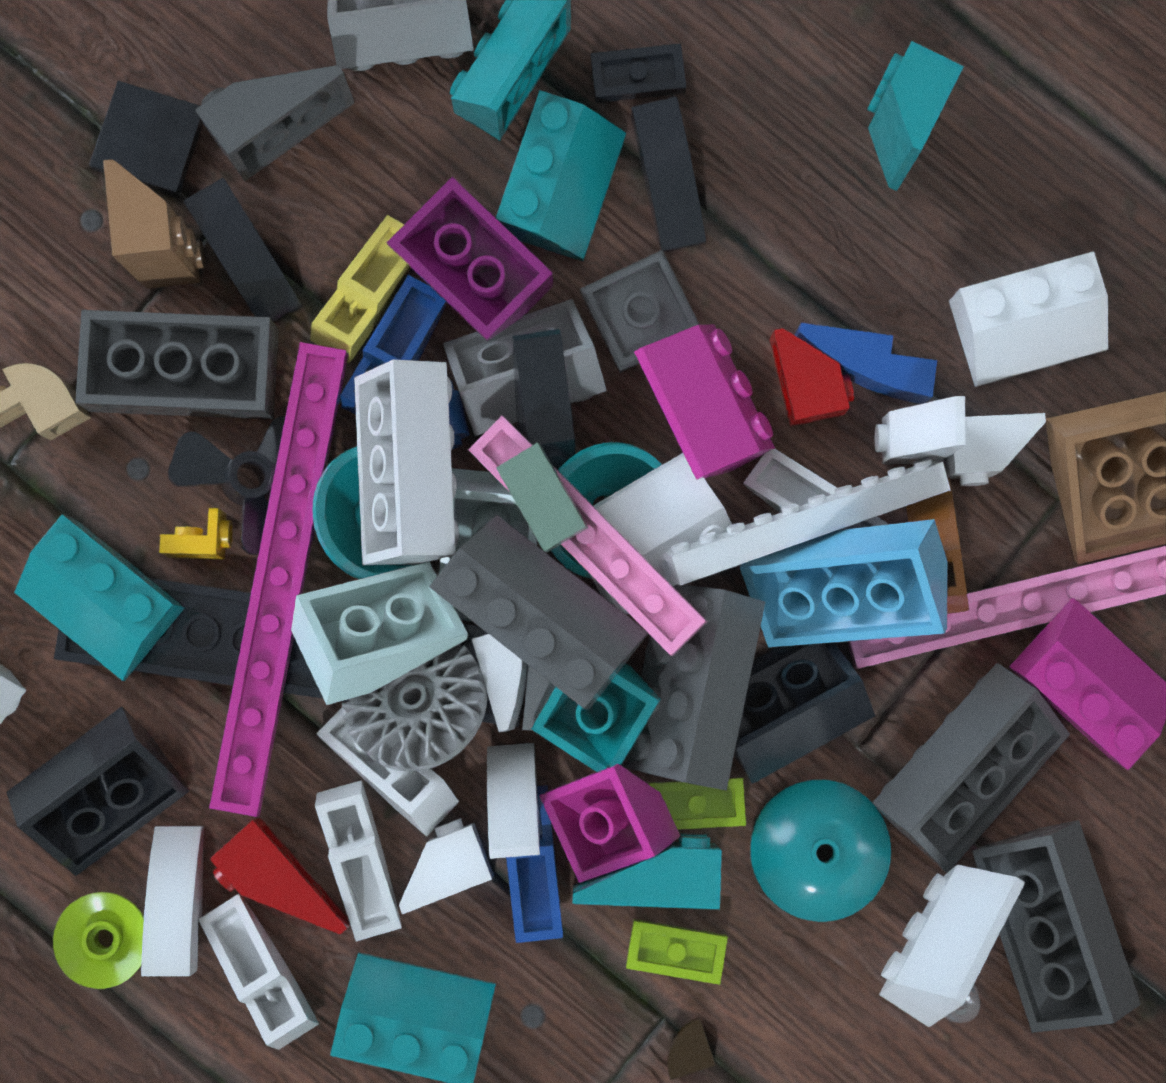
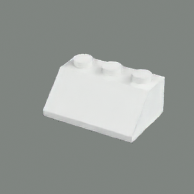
M1094 251L960 288L949 300L975 387L1108 350V295Z
M683 453L593 505L672 586H675L676 583L671 581L663 554L672 551L671 546L675 544L689 542L690 545L700 541L699 537L701 535L716 532L718 535L727 532L726 527L732 525L724 506L704 478L696 480ZM591 575L600 595L625 615L628 614Z
M956 865L944 876L937 873L924 892L923 897L929 902L923 913L921 914L917 911L904 929L902 936L908 939L901 953L895 951L881 973V976L887 980L879 995L927 1027L932 1026L961 1007L966 1001L1025 882L1014 876L962 865Z

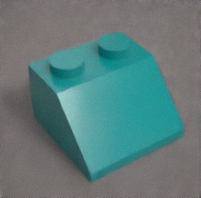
M625 663L590 710L582 708L555 687L531 730L598 772L616 764H623L661 698L631 666Z

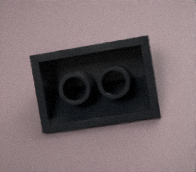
M834 642L780 646L753 660L734 752L735 758L752 784L876 716L862 679Z
M121 706L6 793L17 827L73 875L77 876L190 790L150 733Z

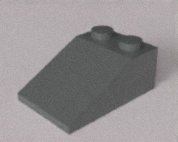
M338 65L234 82L226 88L220 87L208 93L202 100V105L195 109L214 141L242 179L246 181L353 105L354 100L344 72Z

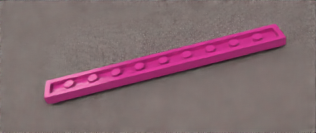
M302 342L299 345L210 809L255 817L260 816L294 640L291 628L296 595L303 593L315 530L312 512L313 498L317 483L328 463L348 358L346 350Z

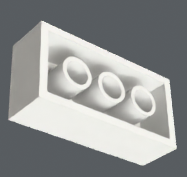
M391 360L354 378L363 565H416L454 556L456 553L455 547L459 539V528L454 520L453 498L456 494L457 482L451 468L454 430L449 424L448 406L452 396V384L447 377L446 362Z

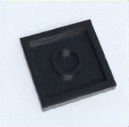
M117 81L89 166L95 171L104 173L103 161L114 160L146 186L179 196L203 126L202 120L195 111L201 105Z

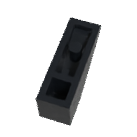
M559 329L512 336L517 430L532 445L536 443L541 444L550 462L558 470L568 459L575 455V436L562 335Z

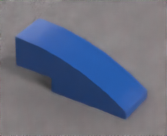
M410 275L407 276L363 349V358L340 395L342 408L356 415L355 377L391 360H420L447 304L431 286Z
M800 323L795 332V336L839 362L842 375L848 374L852 382L866 389L895 399L924 404L933 397L937 360L891 354L893 335Z
M548 785L537 786L540 855L506 857L516 943L563 938L552 823L539 797L548 791Z

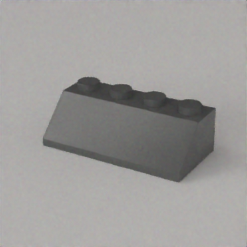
M497 515L458 549L429 586L578 705L587 710H590L648 635V632Z
M996 663L985 676L978 680L974 689L961 704L946 716L943 724L929 740L915 751L912 759L896 777L883 787L880 795L872 803L892 825L936 865L948 873L1070 734L1036 688Z
M1079 820L1038 828L972 850L978 869L1014 876L1025 882L999 934L1032 1033L1112 1024L1141 1004Z

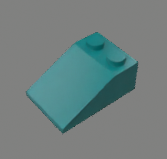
M679 833L681 836L679 837V842L674 841L655 857L574 884L572 904L720 909L722 850L715 843H710V838L707 837V834Z

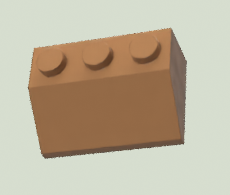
M104 160L112 256L146 289L200 283L199 269L206 266L205 251L202 241H196L192 228L188 229L182 216H177L164 199L116 161Z

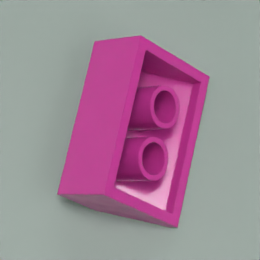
M714 324L693 326L634 351L696 480L729 473L775 449L770 439L773 436L772 427L765 415L757 412L750 398L753 393L751 384L742 371H737L729 355L732 353L730 341L721 329H716Z
M1071 598L1009 666L1020 678L1036 688L1054 709L1109 759L1127 770L1161 735L1166 721V682L1075 598Z

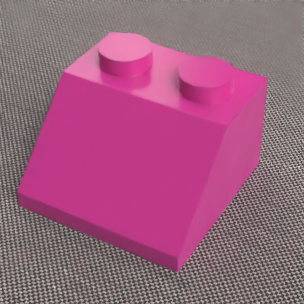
M619 764L544 792L539 796L579 883L655 857L681 837L661 793Z

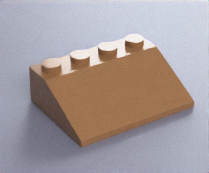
M1166 391L1047 418L1046 426L1050 462L1075 562L1082 564L1165 545Z

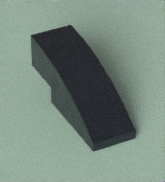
M677 97L633 106L631 122L641 159V171L660 250L666 253L705 244L706 237L699 197Z
M224 177L184 200L191 215L255 317H270L276 323L303 307Z

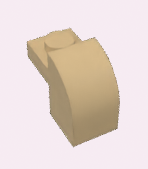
M28 363L16 364L2 369L11 386L8 388L0 386V428L27 413L37 433L49 440H53L91 418L86 409L75 403L76 390L66 380L49 369Z

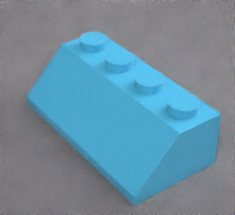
M934 519L836 530L745 562L740 566L750 597L765 601L761 629L768 647L945 634L947 630V558Z

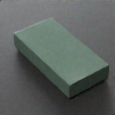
M534 444L496 467L544 552L551 551L588 529L586 522L541 444Z

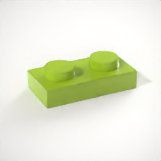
M729 778L727 791L681 781L648 783V785L661 793L678 830L746 826L743 778Z
M633 919L626 969L720 985L728 937L724 934Z

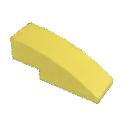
M389 215L385 217L339 278L337 290L311 325L310 341L319 346L346 350L348 353V364L384 314L411 269L386 243L404 225Z

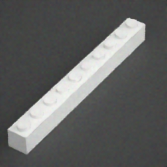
M923 458L915 461L914 467L908 469L897 467L887 471L888 476L865 478L861 480L862 485L853 488L852 485L839 487L834 490L835 494L825 497V494L813 496L807 499L808 503L805 505L791 504L781 508L782 513L771 516V513L758 515L753 518V523L730 525L726 527L727 532L718 535L716 532L701 535L699 537L700 541L689 545V542L675 544L671 546L672 551L663 554L671 581L678 585H683L950 491L943 462L932 461L931 458Z

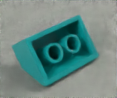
M506 0L498 15L500 23L492 35L488 32L483 35L474 52V57L477 59L468 72L462 70L451 86L450 94L452 95L451 100L454 113L496 139L501 140L570 32L571 0Z
M911 41L904 57L897 53L893 55L867 109L875 114L868 130L888 187L895 191L898 190L921 153L964 67Z
M539 90L496 219L519 241L584 261L626 138V132L584 104Z
M63 514L31 551L14 593L122 681L128 678L185 608L78 520Z
M359 952L341 1006L330 1056L446 1083H474L496 983Z

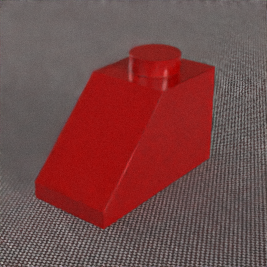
M784 328L774 330L769 341L790 427L843 416L850 409L849 402L854 401V391L850 376L848 374L842 375L839 362Z

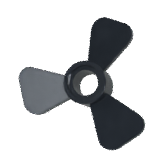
M286 416L277 417L271 422L257 452L246 451L237 455L233 460L199 433L187 432L177 441L168 468V478L174 486L221 485L224 494L229 500L242 505L240 545L250 555H259L269 504L264 495L272 488ZM241 468L254 471L259 480L258 488L248 489L242 486L238 481L237 471Z

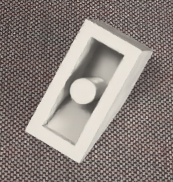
M1045 413L965 417L966 445L945 459L947 478H960L961 486L989 484L988 477H993L1003 471L1045 424Z
M460 818L434 828L437 837L430 839L426 843L399 904L402 914L492 880L494 874L475 823L463 826Z

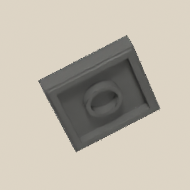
M663 250L580 289V294L619 373L640 364L634 351L693 326L700 325Z

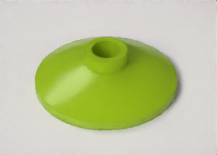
M111 892L87 894L72 902L59 917L53 934V950L62 971L77 984L93 989L111 988L127 981L142 966L144 924L142 912L129 899ZM103 929L110 931L113 935V942L109 947L103 946L99 942L98 935Z

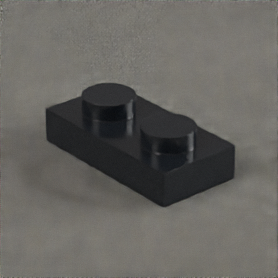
M681 43L591 53L590 60L595 103L684 94L686 92Z

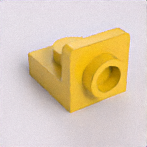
M209 508L207 535H203L202 528L175 527L174 535L160 534L159 553L168 558L225 559V548H231L233 543L232 520H226L227 515L221 509Z

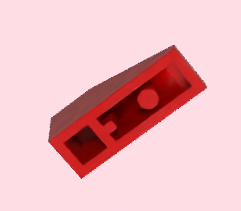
M261 817L252 820L210 858L211 862L216 866L213 870L214 876L230 892L236 889L242 896L337 934L343 933L350 926L348 916Z

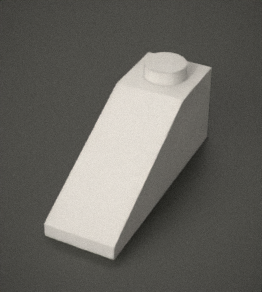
M954 396L888 412L882 418V424H876L874 437L876 452H882L883 464H914L915 461L923 458H931L932 461L941 462L966 445L965 396Z
M341 708L319 730L317 735L392 807L427 837L459 801L445 781L431 769L399 771L374 761L349 734L348 731L351 728L343 718L346 711Z

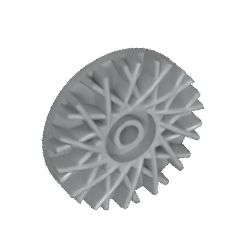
M458 644L381 688L368 694L350 698L348 703H342V708L346 711L343 718L350 726L351 730L348 732L355 742L377 763L399 771L426 770L452 759L473 739L485 715L487 690L479 664L464 645Z

